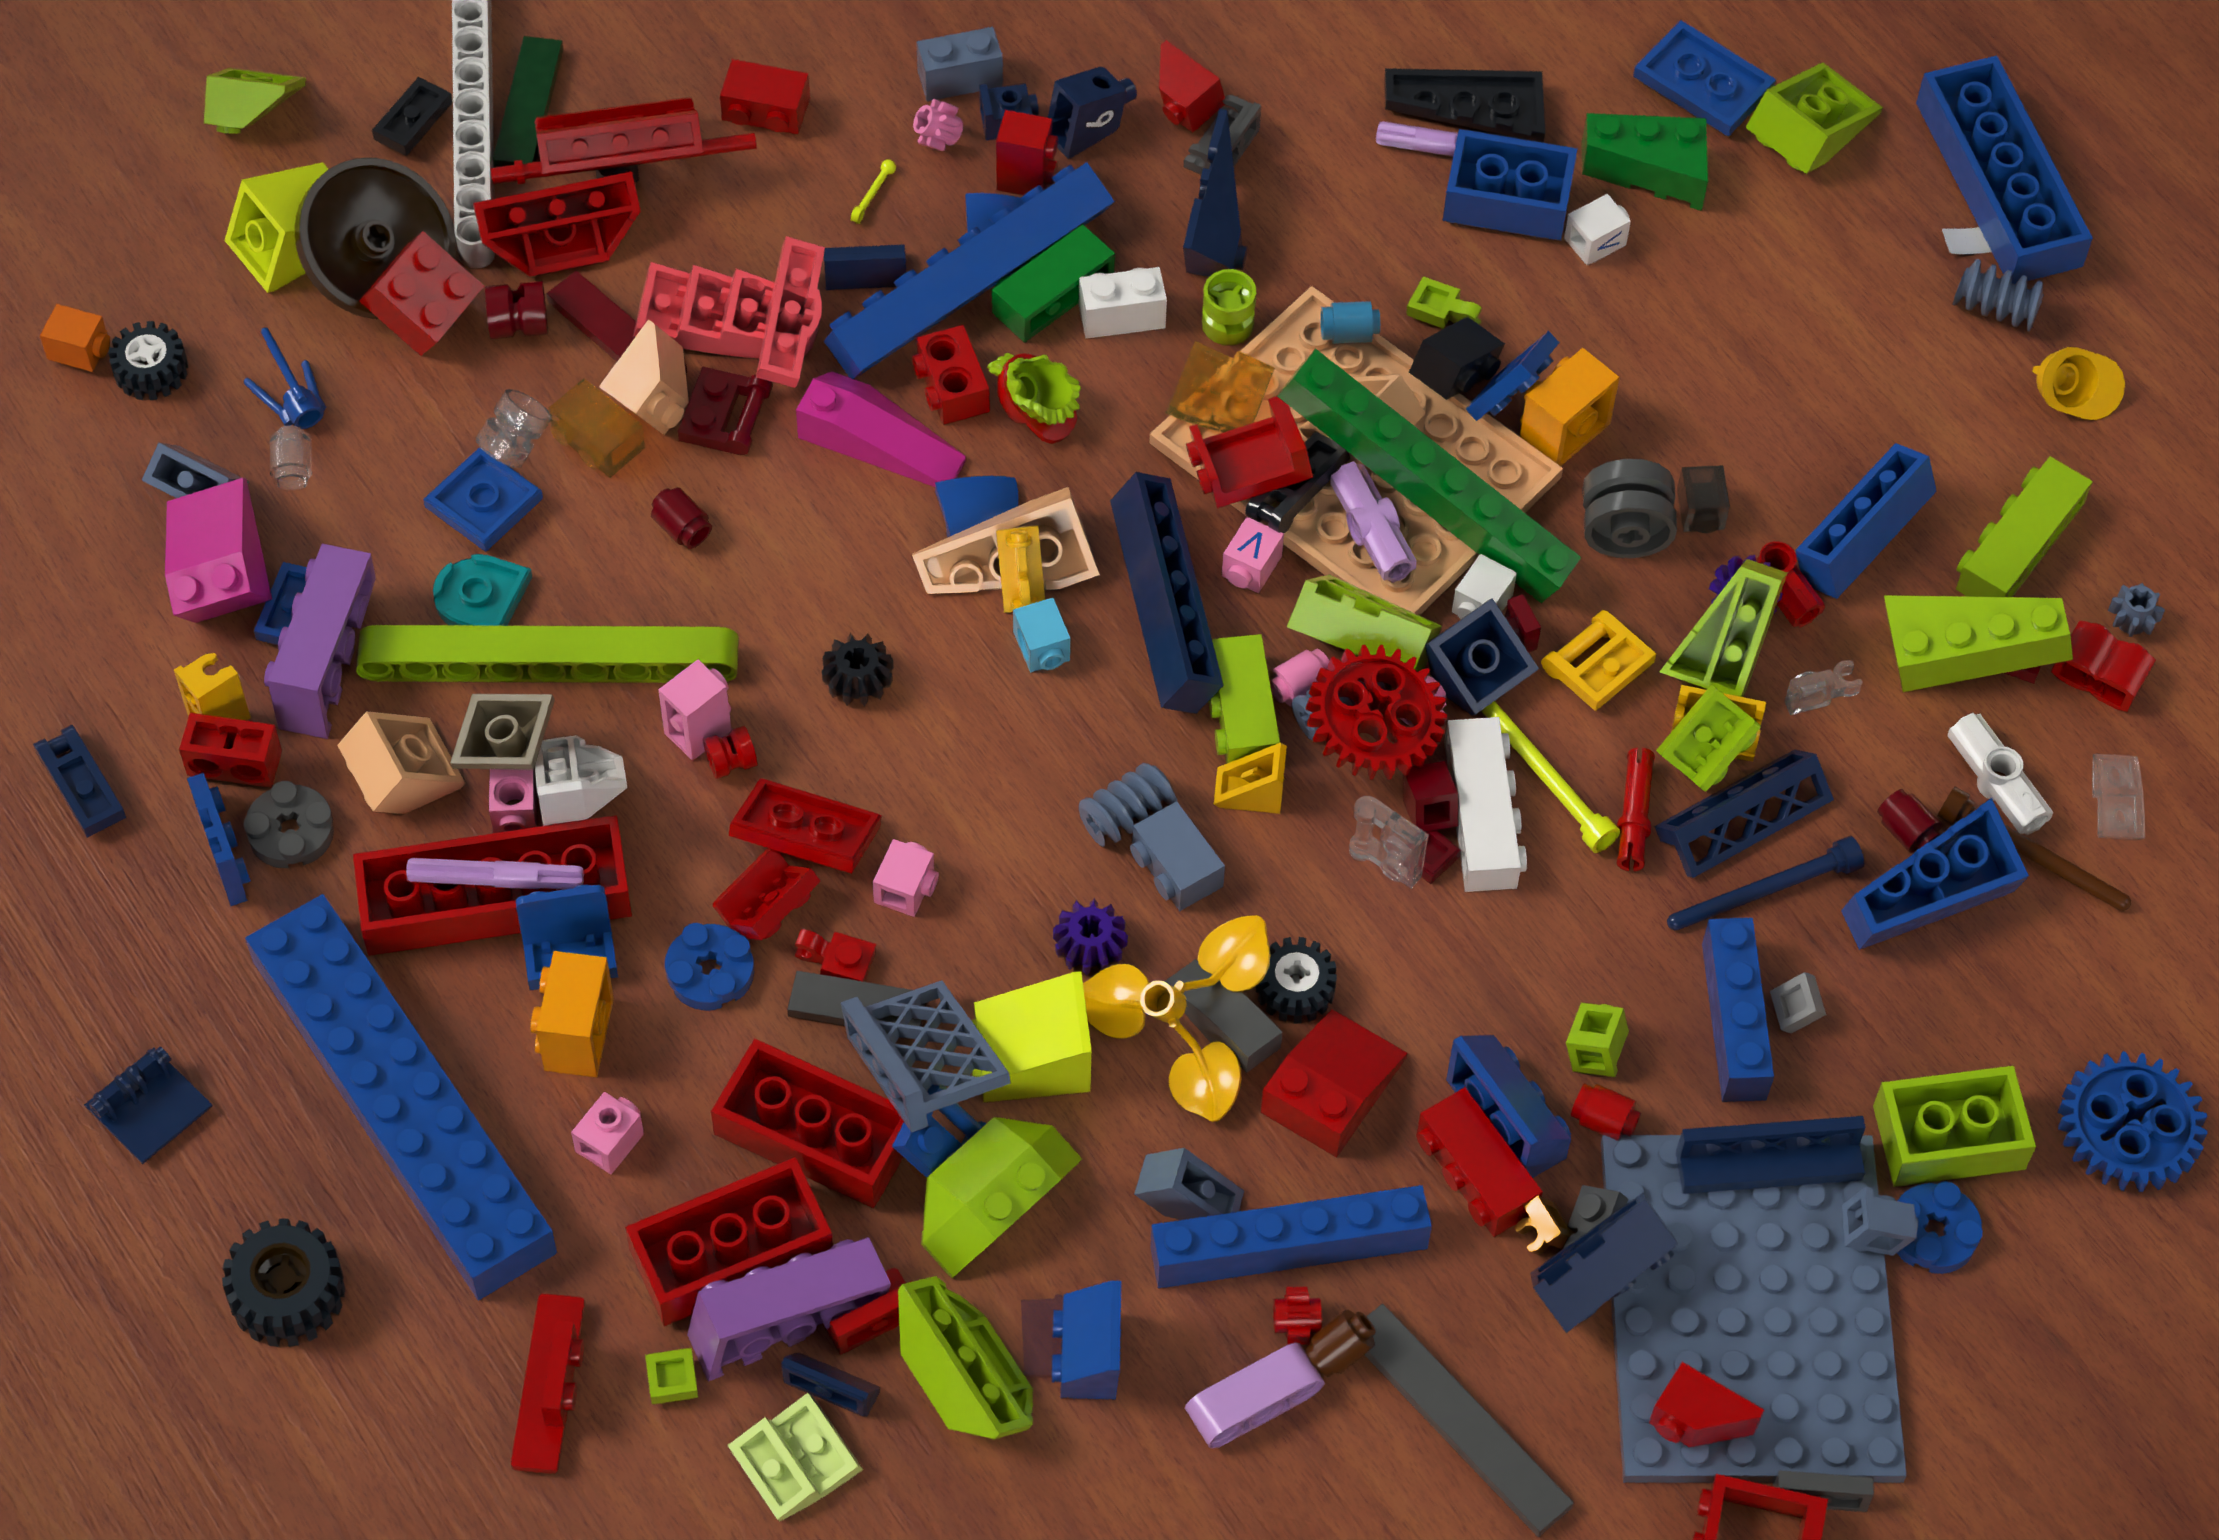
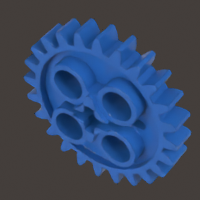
M2122 1051L2117 1063L2108 1054H2104L2100 1067L2090 1060L2084 1069V1073L2076 1071L2071 1081L2072 1085L2067 1084L2062 1095L2065 1100H2062L2058 1108V1113L2063 1115L2058 1125V1130L2069 1132L2063 1141V1146H2077L2072 1160L2078 1162L2086 1159L2090 1162L2085 1172L2087 1175L2094 1173L2098 1169L2102 1171L2103 1185H2106L2112 1177L2118 1178L2120 1190L2124 1191L2129 1181H2134L2140 1193L2144 1191L2148 1180H2150L2154 1187L2160 1190L2166 1181V1177L2173 1183H2176L2182 1171L2188 1173L2195 1163L2194 1159L2199 1158L2204 1148L2200 1143H2203L2208 1130L2201 1126H2203L2207 1119V1113L2196 1111L2202 1102V1097H2188L2187 1094L2193 1083L2188 1081L2178 1084L2175 1081L2179 1073L2177 1068L2167 1074L2162 1072V1059H2158L2151 1067L2146 1064L2145 1053L2139 1055L2136 1063L2130 1061L2126 1051ZM2128 1089L2139 1091L2144 1098L2133 1096ZM2158 1102L2163 1103V1105L2157 1106L2154 1109L2152 1108L2149 1110V1108L2152 1105ZM2093 1110L2104 1112L2109 1119L2097 1117ZM2144 1115V1117H2143V1119H2142V1121H2141V1123H2140V1121H2138V1119H2139V1117H2141V1116ZM2124 1120H2125V1121L2127 1122V1124H2126V1126H2124V1127L2121 1128V1126H2122V1124H2123V1122H2124ZM2156 1124L2168 1126L2173 1133L2160 1130ZM2116 1133V1135L2108 1141H2104L2101 1139ZM2120 1145L2132 1147L2136 1150L2137 1154L2125 1152Z

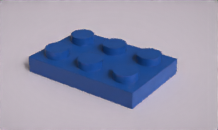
M1682 20L1635 66L1633 74L1634 78L1698 118H1706L1707 124L1728 137L1757 108L1766 90L1776 84L1775 78Z

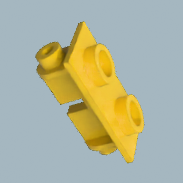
M1038 525L996 530L1004 613L1013 612V609L1045 600Z

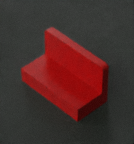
M897 1268L885 1271L891 1283L888 1293L831 1321L830 1328H825L840 1355L899 1326L898 1289L906 1282Z

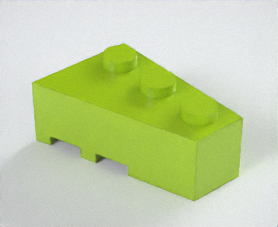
M1746 559L1659 672L1708 689L1712 684L1722 693L1743 697L1751 680L1787 572Z

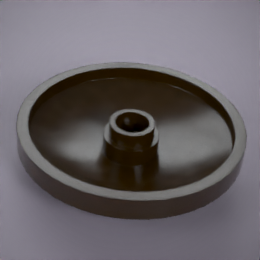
M356 158L335 165L322 174L309 187L300 202L296 214L295 243L300 262L307 276L329 301L343 310L361 317L378 319L359 300L404 247L422 231L454 259L456 254V237L453 222L439 194L416 172L390 160Z

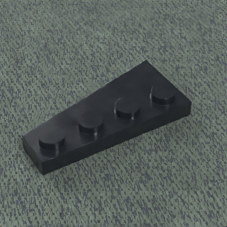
M1385 68V110L1544 143L1545 116L1542 71Z

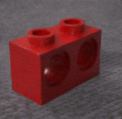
M964 325L917 337V354L912 356L914 371L918 379H925L928 386L925 387V396L929 409L931 411H938L942 424L946 425L989 413L990 389Z
M190 713L179 752L187 776L204 773L206 779L272 788L282 748L274 724Z

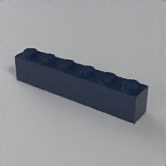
M1135 472L1110 500L1160 706L1165 709L1197 714L1224 685L1171 479Z

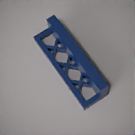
M1794 749L1654 827L1660 842L1675 845L1686 875L1694 878L1828 804L1834 798L1817 754ZM1811 776L1818 795L1805 802L1794 799L1800 781ZM1786 790L1785 795L1781 794L1780 792ZM1771 797L1781 799L1782 803L1776 818L1769 822L1759 818L1767 799ZM1751 809L1750 814L1744 813L1747 810ZM1737 816L1747 819L1742 837L1735 841L1724 838L1731 819ZM1715 829L1714 834L1710 833L1709 831ZM1702 835L1711 838L1712 841L1706 857L1695 862L1688 843ZM1722 843L1727 844L1726 846L1720 848Z
M1854 1116L1682 1129L1676 1150L1682 1193L1862 1181L1865 1169L1860 1142L1865 1131L1864 1117Z

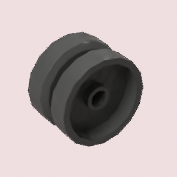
M1621 459L1606 462L1592 469L1584 478L1582 487L1583 506L1585 508L1584 538L1591 548L1600 554L1615 558H1638L1666 549L1675 540L1677 532L1676 511L1674 509L1675 480L1668 469L1659 463L1644 459Z

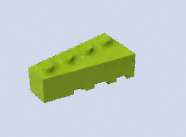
M1884 595L1903 692L2073 660L2071 636L2062 598Z

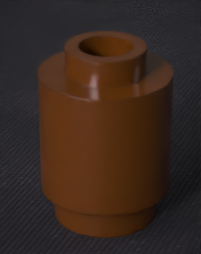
M1344 1310L1311 1337V1344L1306 1347V1354L1314 1367L1324 1376L1330 1377L1334 1373L1341 1374L1375 1346L1373 1335L1376 1333L1375 1328L1363 1313L1357 1312L1354 1314L1350 1310Z

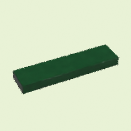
M530 36L523 37L493 156L494 167L514 165L516 160H522L523 164L536 162L539 147L535 118L548 115L564 50L562 40Z

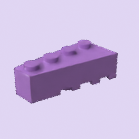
M322 543L316 559H310L305 574L306 585L303 592H298L294 597L292 620L289 627L282 628L278 640V655L275 662L270 661L268 663L264 676V684L266 687H269L278 729L328 739L332 724L328 722L327 710L329 704L338 705L342 693V687L340 686L342 676L341 664L350 665L354 653L355 631L352 627L361 629L376 579L371 553Z
M869 1237L856 1242L844 1240L833 1245L828 1251L815 1255L803 1253L790 1259L787 1264L771 1269L766 1266L758 1267L747 1273L743 1278L730 1282L718 1280L706 1285L698 1292L687 1335L709 1382L724 1375L721 1369L724 1365L742 1358L745 1366L762 1359L761 1352L768 1349L771 1345L783 1341L790 1347L804 1341L806 1337L816 1330L817 1325L821 1323L824 1324L825 1328L829 1329L831 1321L888 1293L891 1283Z

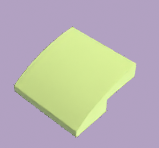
M806 1393L771 1421L764 1417L727 1445L779 1521L815 1503L863 1470L815 1398L809 1393Z

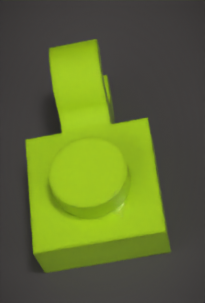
M1424 276L1407 304V316L1443 329L1448 320L1456 323L1467 316L1477 324H1481V320L1478 319L1482 310L1480 305L1460 300V289Z

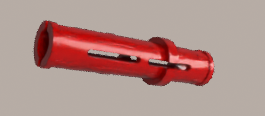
M1637 747L1630 749L1627 753L1628 763L1623 814L1617 821V827L1620 829V843L1616 864L1625 871L1630 870L1631 856L1632 860H1634V871L1644 868L1646 838L1651 834L1652 826L1648 819L1655 754L1650 749L1642 748L1640 763Z

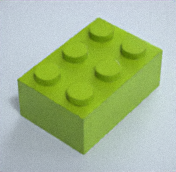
M2014 1065L1882 1082L1873 1104L1894 1187L2026 1170L2036 1148Z

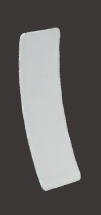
M1979 227L1942 229L1951 254L1992 252Z

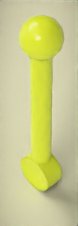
M887 159L881 163V172L860 205L853 209L851 221L858 224L862 221L865 210L886 177L895 172L896 164L894 161Z

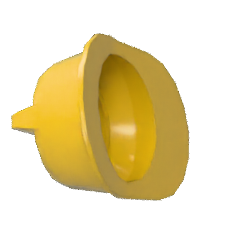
M2066 347L2048 355L2041 365L2033 366L2032 372L2037 375V389L2046 403L2057 411L2079 418L2098 420L2107 417L2117 409L2124 396L2125 380L2123 372L2117 363L2106 356L2078 347Z

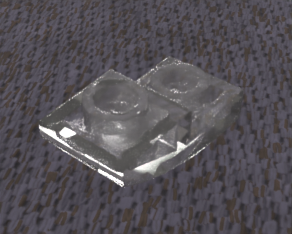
M2093 754L2092 797L2098 798L2097 838L2144 839V795L2138 757Z

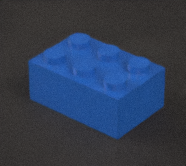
M1459 129L1446 191L1443 221L1561 241L1578 148Z

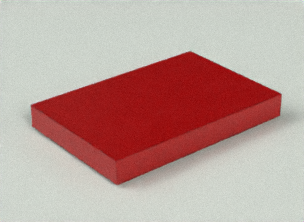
M760 778L731 821L728 836L852 874L880 829L882 815Z

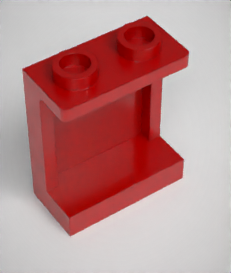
M1276 396L1268 399L1272 417L1203 439L1197 424L1189 426L1192 442L1186 443V448L1193 467L1201 466V469L1196 472L1204 495L1212 494L1217 509L1313 478L1306 445L1288 404Z

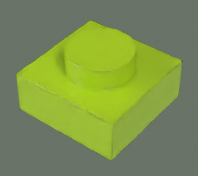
M692 1348L645 1354L652 1405L698 1398Z

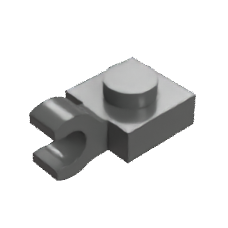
M1582 1185L1568 1223V1227L1575 1234L1568 1237L1564 1248L1626 1205L1628 1198L1619 1191Z

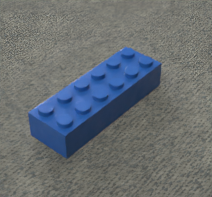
M1998 56L1924 73L1916 104L2002 273L2004 274L2007 270H2011L2012 283L2016 284L2023 275L2027 276V281L2083 267L2093 237Z

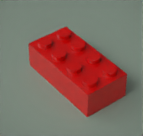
M755 1038L711 1110L714 1135L776 1164L796 1157L805 1177L871 1208H875L903 1159V1156L892 1145L904 1121L889 1099Z
M796 1157L625 1227L629 1250L664 1327L691 1316L698 1292L714 1281L725 1280L730 1282L743 1278L747 1273L758 1267L766 1266L771 1269L787 1264L790 1259L803 1253L815 1255L828 1251L833 1246L832 1232Z

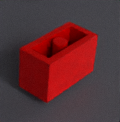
M732 59L720 92L722 120L737 125H750L770 129L774 132H787L798 135L810 101L809 73Z
M1005 110L996 139L997 191L1025 195L1038 185H1041L1043 190H1045L1047 184L1053 185L1055 183L1052 177L1057 174L1058 161L1054 160L1057 152L1058 136L1052 135V118Z

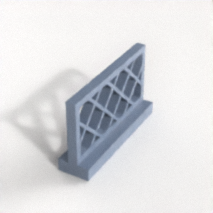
M942 980L867 1007L863 1006L858 997L841 1002L848 1040L911 1133L928 1127L927 1113L1011 1084L1009 1072ZM938 998L941 1000L937 1008L921 1006V1004ZM890 1015L899 1016L895 1023L878 1020ZM912 1018L928 1021L924 1027L908 1025ZM940 1023L957 1025L953 1031L937 1029ZM899 1037L915 1039L911 1046L895 1044ZM928 1041L944 1044L941 1050L924 1048ZM957 1046L974 1048L970 1055L953 1052ZM915 1060L932 1063L928 1070L911 1067ZM944 1065L961 1067L957 1074L941 1072ZM974 1069L992 1072L981 1077L970 1076ZM932 1084L949 1086L947 1089L931 1095L927 1092Z

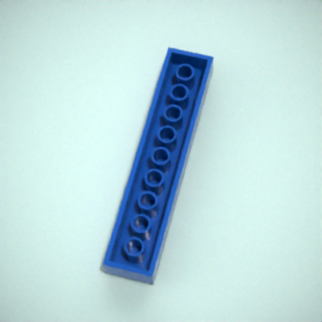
M324 894L245 937L254 965L477 1300L479 1301L556 1255L557 1249L552 1229Z

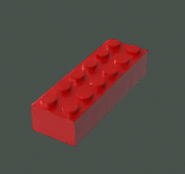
M617 815L353 854L361 932L368 956L519 934L521 930L516 909V899L518 897L537 891L552 892L565 890L410 882L407 880L406 867L410 858L489 862L515 861L581 866L584 871L583 885H601L605 888L610 920L632 917Z

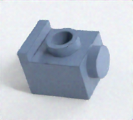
M1864 1187L1842 1204L1845 1247L1893 1256L1917 1238L1918 1218L1915 1215L1914 1204L1895 1201L1893 1197L1886 1195L1874 1197L1873 1188Z

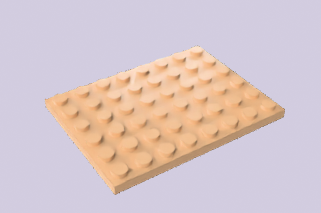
M1313 286L1306 290L1150 433L1149 443L1198 479L1196 471L1200 470L1201 466H1192L1186 448V443L1192 442L1189 426L1197 424L1202 438L1205 439L1272 417L1268 399L1278 396L1299 366L1317 349L1351 377L1401 374L1426 413L1414 426L1524 513L1562 478L1563 473L1561 466L1488 413L1476 421L1466 410L1471 401L1460 393L1446 400L1410 374L1409 370L1414 360L1379 334H1373L1372 342L1333 344L1332 340H1322L1320 324L1321 307H1331L1333 301ZM1289 406L1300 431V428L1308 420ZM1300 431V434L1305 443L1308 440V438H1306ZM1366 466L1365 468L1375 483L1382 499L1388 497L1394 504L1400 521V531L1417 560L1416 569L1411 571L1406 578L1393 583L1390 580H1383L1365 546H1358L1353 540L1347 525L1346 511L1329 481L1294 517L1293 523L1289 530L1284 533L1283 539L1285 546L1322 574H1330L1420 616L1478 558V553ZM1251 498L1231 505L1246 516V506ZM1276 500L1271 506L1277 508L1281 502ZM1264 520L1260 522L1266 526H1269V523Z

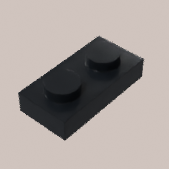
M418 76L372 129L374 140L407 156L453 103L451 93Z

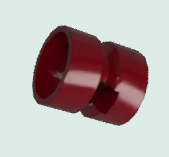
M543 281L520 283L517 290H512L508 284L485 286L490 339L510 338L519 330L525 336L548 334Z

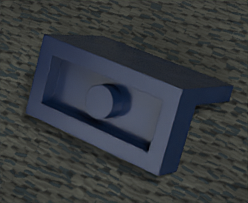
M905 244L825 248L826 290L896 287L894 282L906 273Z

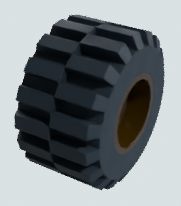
M289 1218L279 1219L278 1226L271 1227L269 1220L259 1223L261 1230L255 1234L251 1229L242 1234L244 1243L240 1245L234 1242L229 1249L232 1259H225L223 1271L225 1277L222 1278V1283L232 1315L235 1316L237 1325L243 1332L248 1329L251 1338L258 1342L265 1335L269 1346L279 1347L280 1339H287L289 1347L299 1345L297 1337L305 1334L308 1341H311L318 1337L315 1328L321 1325L327 1330L333 1324L330 1313L339 1315L342 1308L340 1297H345V1285L336 1250L331 1241H326L325 1234L318 1228L311 1232L307 1222L299 1220L296 1227L291 1226Z

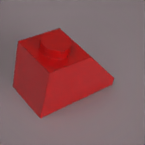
M1167 40L1164 41L1160 48L1159 90L1164 104L1162 111L1174 125L1181 124L1193 133L1225 105L1223 103L1225 96L1221 80Z
M1682 1362L1656 1402L1649 1424L1654 1426L1657 1433L1664 1439L1673 1443L1681 1442L1688 1447H1695L1754 1435L1760 1424L1764 1409Z

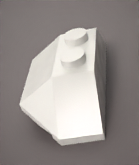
M576 735L542 741L535 764V773L543 826L586 820L627 789L622 756L600 746L586 745L585 739Z

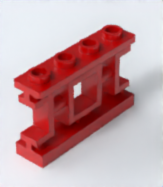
M691 97L535 118L542 174L703 153L698 111L695 110Z

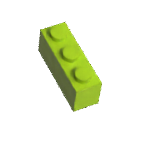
M1261 634L1212 639L1224 686L1209 700L1211 718H1219L1220 729H1215V745L1217 755H1225L1226 764L1280 743Z

